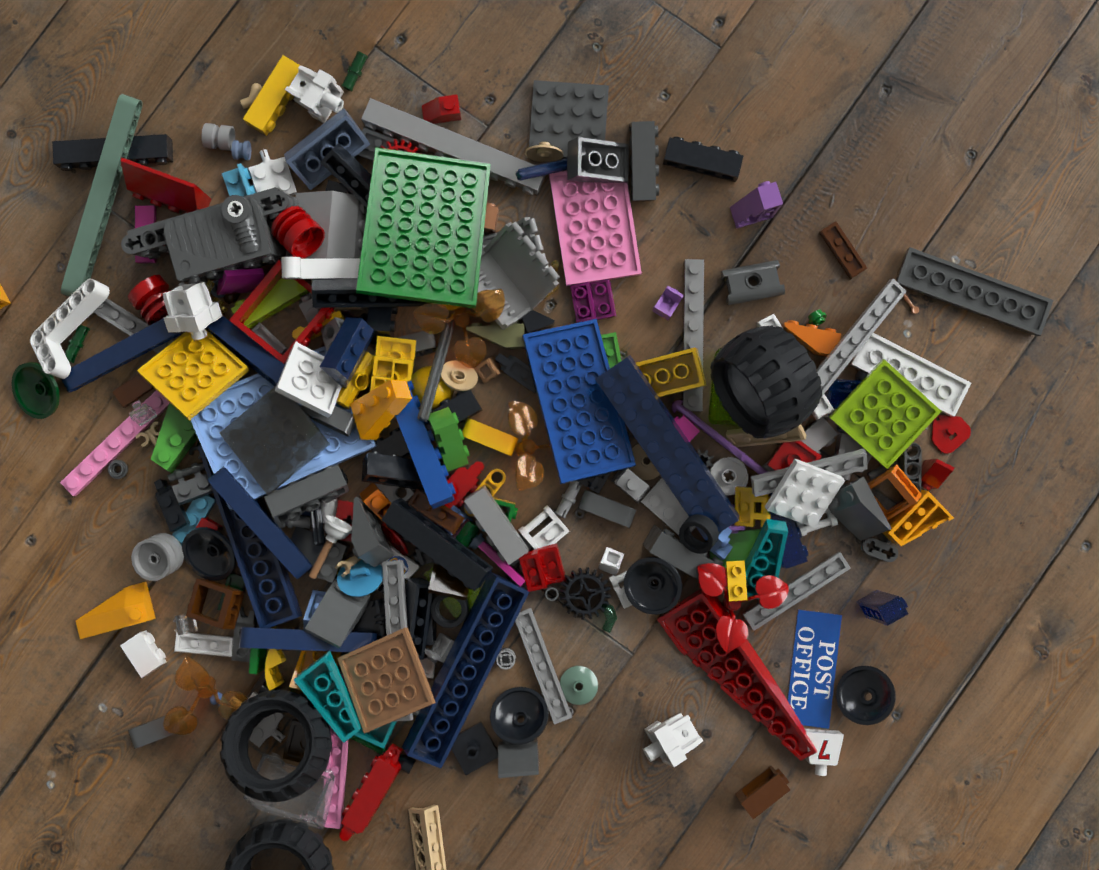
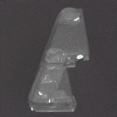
M263 753L256 771L262 777L275 780L287 776L297 767L285 763L281 760L282 756L276 753H271V755ZM326 769L312 788L302 795L287 801L264 802L247 795L243 799L261 811L323 830L327 821L336 777L333 771Z

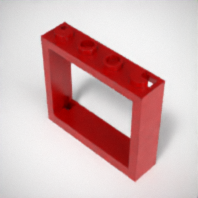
M278 260L230 318V321L279 361L286 364L293 344L297 342L307 347L311 342L310 338L314 333L318 334L323 328L322 323L332 317L336 307L321 308L284 355L264 341L244 323L281 279L282 265L281 261ZM294 279L312 294V286L303 279Z

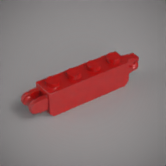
M481 461L475 462L469 469L465 467L458 468L447 480L448 484L452 482L456 494H453L455 500L445 504L446 507L451 508L454 505L460 508L465 503V496L469 492L472 494L479 487L477 483L480 480L477 477L485 467Z
M392 744L379 757L375 756L370 764L373 767L370 773L366 772L361 780V783H363L361 789L357 788L351 797L354 800L351 806L348 804L342 813L344 818L341 822L344 826L339 834L342 841H348L354 833L358 834L364 831L401 770V764L398 760L403 749L397 745Z

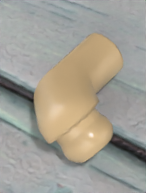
M254 83L251 86L249 97L240 100L244 109L250 107L262 89L260 84Z

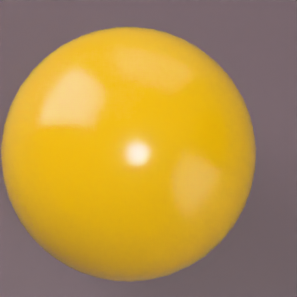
M432 366L418 369L411 378L415 388L411 391L413 396H418L420 403H422ZM441 376L432 405L433 410L440 407V402L447 398L451 400L454 389L448 387L442 381Z

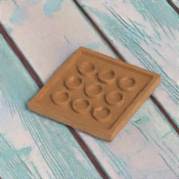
M408 627L337 658L364 733H368L436 703Z

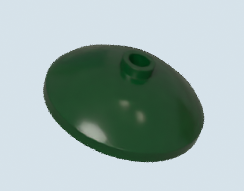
M35 362L19 365L15 369L11 381L12 392L19 407L27 415L36 419H44L53 415L58 408L60 399L59 387L54 376L45 373L42 366Z

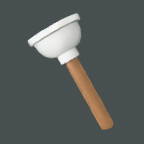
M325 516L324 529L327 533V540L309 573L310 578L315 579L333 544L337 543L338 540L345 539L352 533V526L347 522L334 516Z

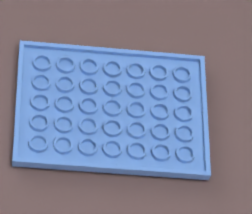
M325 346L314 350L324 357L327 354ZM258 373L234 383L191 419L213 473L215 474L224 466L254 500L268 495L273 490L282 489L291 482H298L310 474L321 472L328 466H335L376 447L374 440L360 439L356 425L350 436H345L309 418L307 420L314 427H318L319 431L312 439L306 441L304 435L298 429L293 428L292 422L268 399V396L276 387ZM282 395L299 412L302 404ZM335 403V406L353 414L351 407L350 409H346ZM227 503L229 510H230V511L233 510V509L230 507V505Z

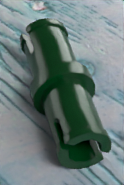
M357 51L352 65L348 66V73L341 85L344 89L353 91L358 77L362 75L361 70L368 58L367 55Z
M80 324L72 339H69V345L65 352L69 362L74 363L80 349L84 347L83 342L90 328Z

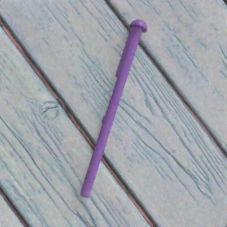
M676 400L673 402L672 411L674 413L676 411L681 412L687 419L756 473L763 474L768 472L695 414L682 405L684 401Z

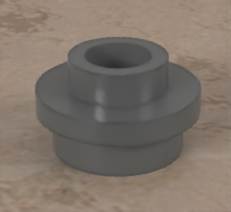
M114 460L108 466L109 475L115 479L125 477L128 472V466L122 460ZM117 466L121 467L119 473L116 471Z

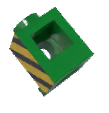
M493 497L500 508L503 506L507 508V512L504 514L510 522L511 519H516L518 508H515V502Z

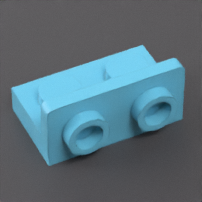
M241 163L237 164L238 168L222 173L229 196L239 195L244 197L257 193L254 185L251 186L249 179H252L249 169L245 168Z

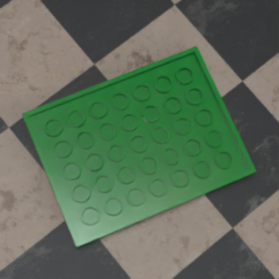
M375 147L356 293L476 308L491 164Z

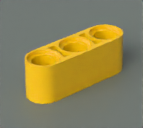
M467 418L462 430L465 438L509 456H512L519 440L517 437L470 418Z
M500 469L492 470L476 490L485 485L490 489L491 495L494 497L506 481L505 473ZM495 472H500L503 476L500 483H495L492 480V475ZM464 507L465 513L469 516L474 517L473 513L469 514Z

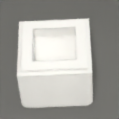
M606 547L598 569L616 575L624 554Z

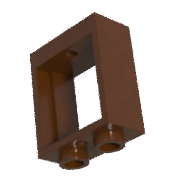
M196 578L186 616L220 629H235L245 591L216 581ZM208 588L225 593L218 620L201 614Z
M770 766L735 793V795L751 818L755 819L790 791V788L787 786L789 781L779 768L775 770Z

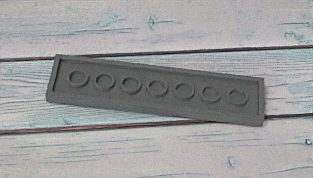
M911 247L906 251L896 279L902 287L1035 336H1041L1053 300Z

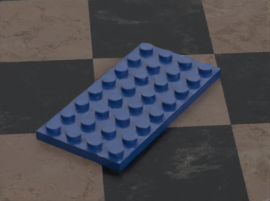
M597 319L523 334L525 350L560 484L635 467L636 463L625 422L595 380L610 369Z

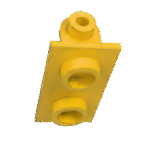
M727 561L728 601L748 600L745 561Z

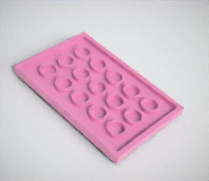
M567 171L549 174L566 286L641 275L628 184L567 180Z

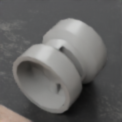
M510 648L501 649L496 658L497 665L505 670L512 668L516 661L515 652Z

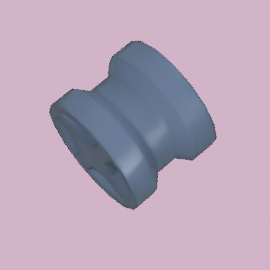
M233 140L231 149L233 159L244 158L245 160H250L252 152L250 141L241 143L238 140Z

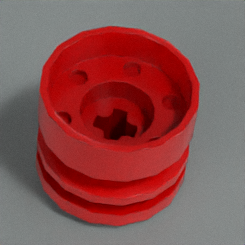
M291 206L282 211L276 217L271 227V233L274 238L293 257H300L301 259L309 257L316 252L325 238L323 228L299 206Z
M153 275L141 281L130 291L128 295L129 302L136 310H141L140 315L145 318V322L148 325H152L168 315L163 293L169 292V285L161 275Z

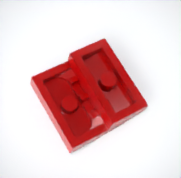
M557 543L529 551L519 558L529 592L545 589L549 584L566 581Z

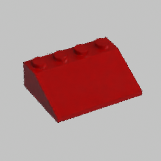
M121 158L120 162L126 188L133 193L132 197L141 201L144 198L148 199L151 204L157 207L167 206L169 211L179 214V211L189 213L209 207L211 198L197 185Z

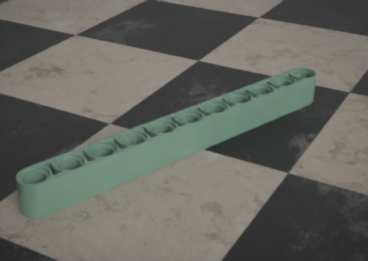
M121 94L118 97L62 282L61 294L69 297L87 279H91L123 173L120 160L121 158L127 159L141 114L142 101L125 94Z

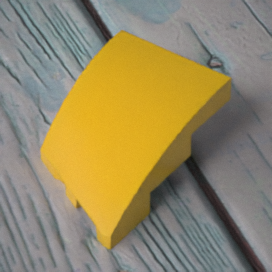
M377 336L370 391L390 379L411 381L417 340Z
M267 649L265 679L269 691L285 682L277 666L286 661L282 649Z

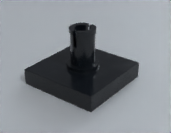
M482 721L459 733L451 748L465 775L498 758V750Z

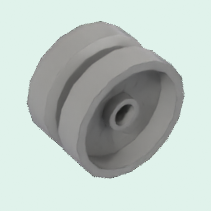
M158 533L139 542L133 549L131 559L136 573L142 578L149 581H158L177 571L183 563L184 555L180 541L173 535Z

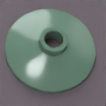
M573 666L567 669L560 679L564 696L572 704H586L597 693V678L587 667ZM581 683L583 687L578 690L575 688V685Z

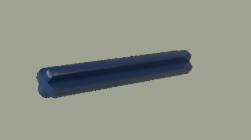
M567 159L518 169L516 171L517 179L521 181L566 171Z

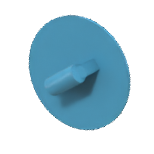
M360 560L351 567L350 573L345 577L341 576L345 572L344 567H341L337 575L338 587L344 594L352 597H362L374 592L380 586L383 580V568L381 565L373 567Z

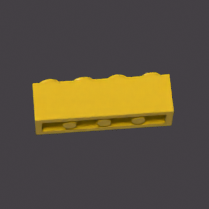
M282 55L245 114L243 120L247 125L265 136L274 130L276 120L284 114L288 101L294 98L285 88L291 85L297 75L299 64Z

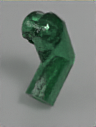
M603 604L602 607L605 611L602 613H604L606 621L602 629L610 633L617 620V614L611 604L608 606Z

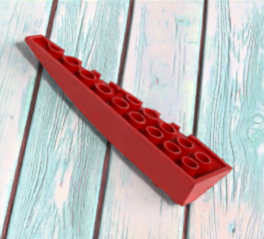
M699 589L657 619L684 656L687 655L692 659V663L696 667L703 669L712 681L715 680L721 686L720 688L744 710L747 709L757 722L760 721L766 726L769 733L776 735L782 741L781 743L800 761L817 753V749L806 734V730L749 641L746 639L741 646L729 653H726L721 648L716 636V624L723 616L732 617L717 596H708Z

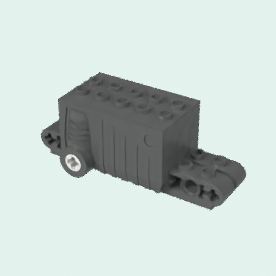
M276 187L244 197L231 195L223 203L128 230V235L122 239L121 247L128 254L149 259L161 257L160 254L167 252L171 256L177 280L188 282L189 284L200 282L207 284L209 281H217L223 278L224 270L257 269L264 265L276 264L278 260L281 261V257L286 256L284 246L272 235L271 227L276 217L282 211L291 206H299V202L296 198L280 191Z

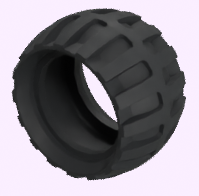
M779 326L757 327L737 335L721 348L710 366V376L715 387L714 390L723 408L728 412L735 424H738L745 433L757 439L776 437L798 427L813 413L822 397L821 379L818 376L814 361L811 360L807 350L796 340V337Z
M287 690L265 691L245 700L230 715L227 720L228 724L221 734L222 748L220 759L228 779L245 795L264 802L287 801L302 795L312 788L326 770L332 749L330 727L326 720L307 697ZM275 713H290L298 719L305 731L306 748L304 757L297 768L287 776L270 780L262 777L252 767L248 756L249 739L254 728L264 718Z
M279 819L277 821L264 822L243 835L233 847L224 870H251V861L254 855L270 848L290 851L301 860L306 870H334L332 866L331 852L324 845L323 838L318 832L316 834L308 829L309 826L302 822L294 823L290 819Z

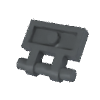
M197 462L193 463L190 467L182 470L179 468L174 470V473L167 475L169 482L178 480L179 484L172 486L179 506L213 493L211 484L207 480V473L201 475L200 472L205 470L203 462L199 464ZM195 474V478L184 481L183 477Z

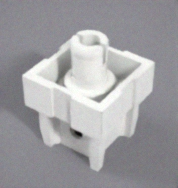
M300 65L297 75L289 87L286 86L285 90L295 97L293 99L295 102L308 109L309 114L313 118L325 123L332 111L338 113L342 110L344 101L341 99L344 91L336 84L337 82L333 76L322 70L316 73Z
M181 282L178 287L163 293L164 303L168 315L164 317L168 332H190L193 340H200L207 336L205 328L222 317L219 303L212 302L204 282L197 284H184V282Z
M679 713L663 723L656 721L644 729L652 744L645 747L643 751L650 762L660 756L663 763L675 767L687 759L685 754L697 747L703 740L690 721L689 715L683 717Z

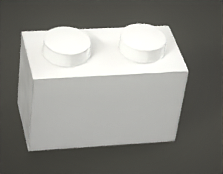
M146 630L139 632L120 645L141 678L148 676L167 663L165 653L160 648H157L153 635Z

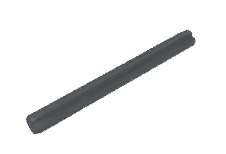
M446 318L444 321L418 413V420L427 422L429 419L455 326V320L451 318Z

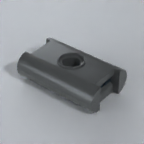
M773 260L722 270L721 280H726L729 294L726 298L727 305L785 295L784 284L780 285L777 273L780 267L779 261ZM754 279L757 282V286H751L748 280Z

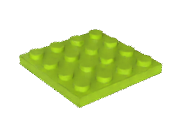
M882 359L829 418L888 469L942 411L885 359Z

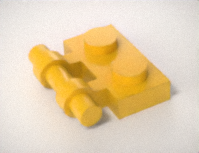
M735 487V509L739 514V521L734 523V525L754 527L755 519L761 520V527H763L766 519L771 518V513L765 508L771 496L765 494L755 497L752 487ZM756 502H761V513L756 512Z

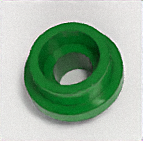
M821 309L814 311L808 316V323L819 326L825 322L827 315Z

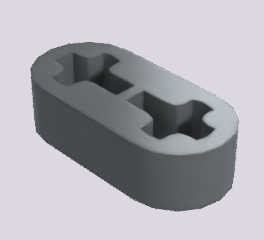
M866 538L861 542V550L869 556L886 562H893L898 557V550L893 545L875 538ZM872 541V545L878 547L877 551L873 549L868 551L869 548L866 547V544ZM890 548V552L893 553L892 556L887 557L886 554L881 552L882 549L889 550Z

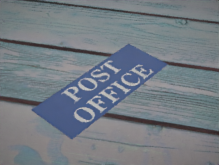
M798 610L788 702L804 726L829 729L842 615Z

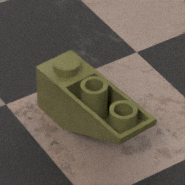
M520 321L502 330L497 322H491L490 326H482V323H472L471 327H466L468 333L506 350L525 349L522 337L525 334L524 324H520Z

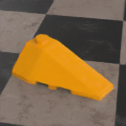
M147 582L124 588L77 619L76 625L80 639L156 619Z

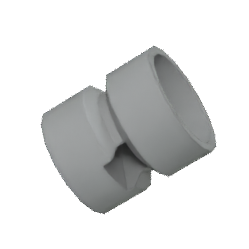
M205 123L203 125L202 145L204 148L216 149L219 147L220 150L232 151V142L235 140V129L233 126L221 125L218 127V125L212 123Z

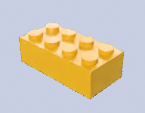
M696 347L636 363L659 398L707 386Z

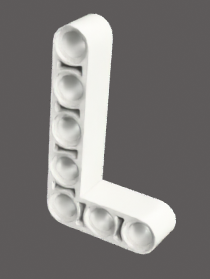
M281 257L282 278H358L360 258L301 259L300 257Z
M87 279L33 332L30 337V343L45 373L61 379L69 376L71 366L60 344L107 299L110 291L108 286L96 280Z

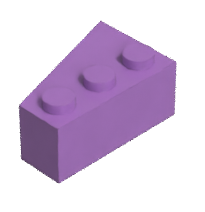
M770 181L760 183L756 189L730 207L736 229L773 218L783 205L777 183H770Z

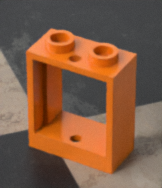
M897 464L867 483L870 489L888 479L904 497L905 500L889 510H886L876 498L887 521L917 503L922 495Z

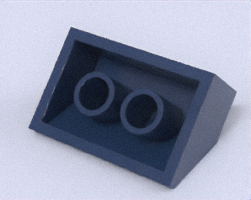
M346 317L319 367L343 388H347L372 341L374 329L361 318Z

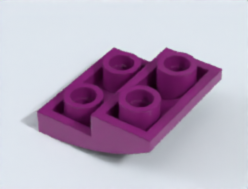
M262 268L224 270L223 278L218 281L216 293L217 295L251 293L263 280L265 273Z
M609 279L570 286L577 323L593 319L602 320L616 317Z

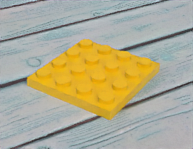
M207 330V336L200 340H193L190 332L183 333L137 370L153 388L189 421L250 371L247 365Z

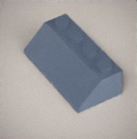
M343 108L287 151L284 156L287 164L305 185L312 190L331 175L320 162L338 143L353 157L368 147L370 143L355 121Z

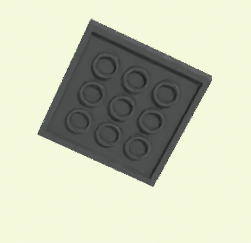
M534 80L529 147L539 145L540 142H549L551 146H555L563 151L562 159H567L568 142L577 137L605 141L609 85Z

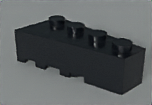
M369 307L367 324L374 329L371 344L377 343V336L394 337L398 307Z

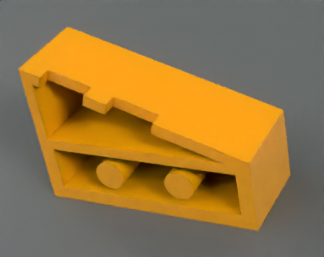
M390 379L350 403L361 440H377L380 437V432L391 424L392 418L395 415H399L410 402L412 397L406 380Z
M921 489L922 495L918 502L888 520L892 529L883 532V534L892 543L903 546L922 536L928 530L937 528L943 522L954 519V517L929 491Z

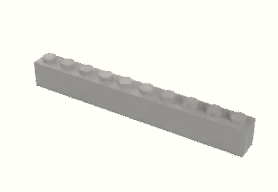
M371 98L361 118L367 129L381 131L385 136L400 139V142L405 140V145L411 142L413 145L418 146L417 148L422 152L428 153L430 151L435 153V156L491 164L489 179L504 181L505 185L511 188H521L528 195H538L546 176L520 181L517 179L516 171L535 166L534 164Z

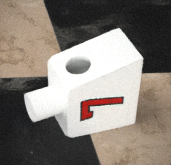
M805 729L807 736L817 749V753L807 757L806 761L809 764H815V775L827 776V765L836 766L838 764L844 734L836 730Z

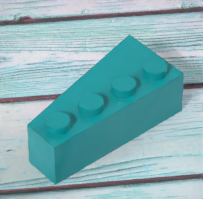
M766 519L745 561L747 597L757 595L755 585L761 577L772 575L779 578L788 535L785 521Z
M329 650L298 674L294 681L344 743L359 732L362 726L349 691Z

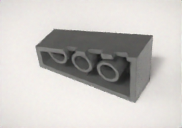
M655 121L631 122L629 124V131H631L629 147L632 150L630 155L632 201L656 200V196H659V184H656V176H659V165H655V157L659 156L658 145H655V137H658V125L655 126Z
M336 465L328 466L320 473L310 474L299 482H291L281 490H273L264 498L276 524L282 529L286 526L285 522L290 519L293 521L300 519V515L303 512H312L318 509L321 502L329 503L349 492V488L339 466Z
M653 525L643 542V546L650 553L668 561L673 566L698 579L697 567L699 565L714 563L723 566L724 563L716 557H713V559L706 556L707 552L704 554L691 552L682 544L681 540L674 537V533L667 529L662 530L656 525Z

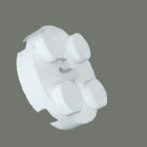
M721 458L710 469V473L725 495H735V487H746L749 477L745 465L737 458ZM731 471L734 478L727 482L724 473Z

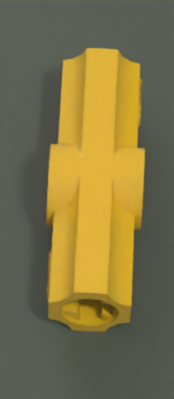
M365 352L347 388H341L336 401L338 405L350 409V403L355 401L361 390H365L368 387L369 376L373 371L374 355Z

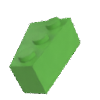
M169 403L151 457L154 463L169 473L174 472L198 439L191 420L189 421L171 403Z
M449 407L430 413L428 420L447 471L469 464L467 457L470 454L467 446H463L462 440H464L461 429H458L457 424L459 421L456 413H452Z

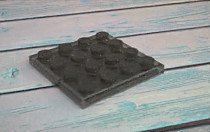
M276 386L219 433L267 495L275 491L330 445L296 401L276 392Z

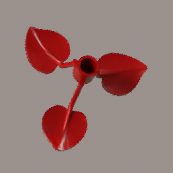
M714 563L702 564L697 567L699 585L706 595L716 597L724 591L722 605L732 618L723 616L718 620L716 636L721 648L726 653L741 646L748 637L747 625L740 619L735 620V614L733 613L740 608L742 602L759 598L760 605L763 608L773 609L785 601L789 592L787 583L775 576L767 575L761 577L756 582L755 590L757 595L747 597L748 600L728 601L726 568Z

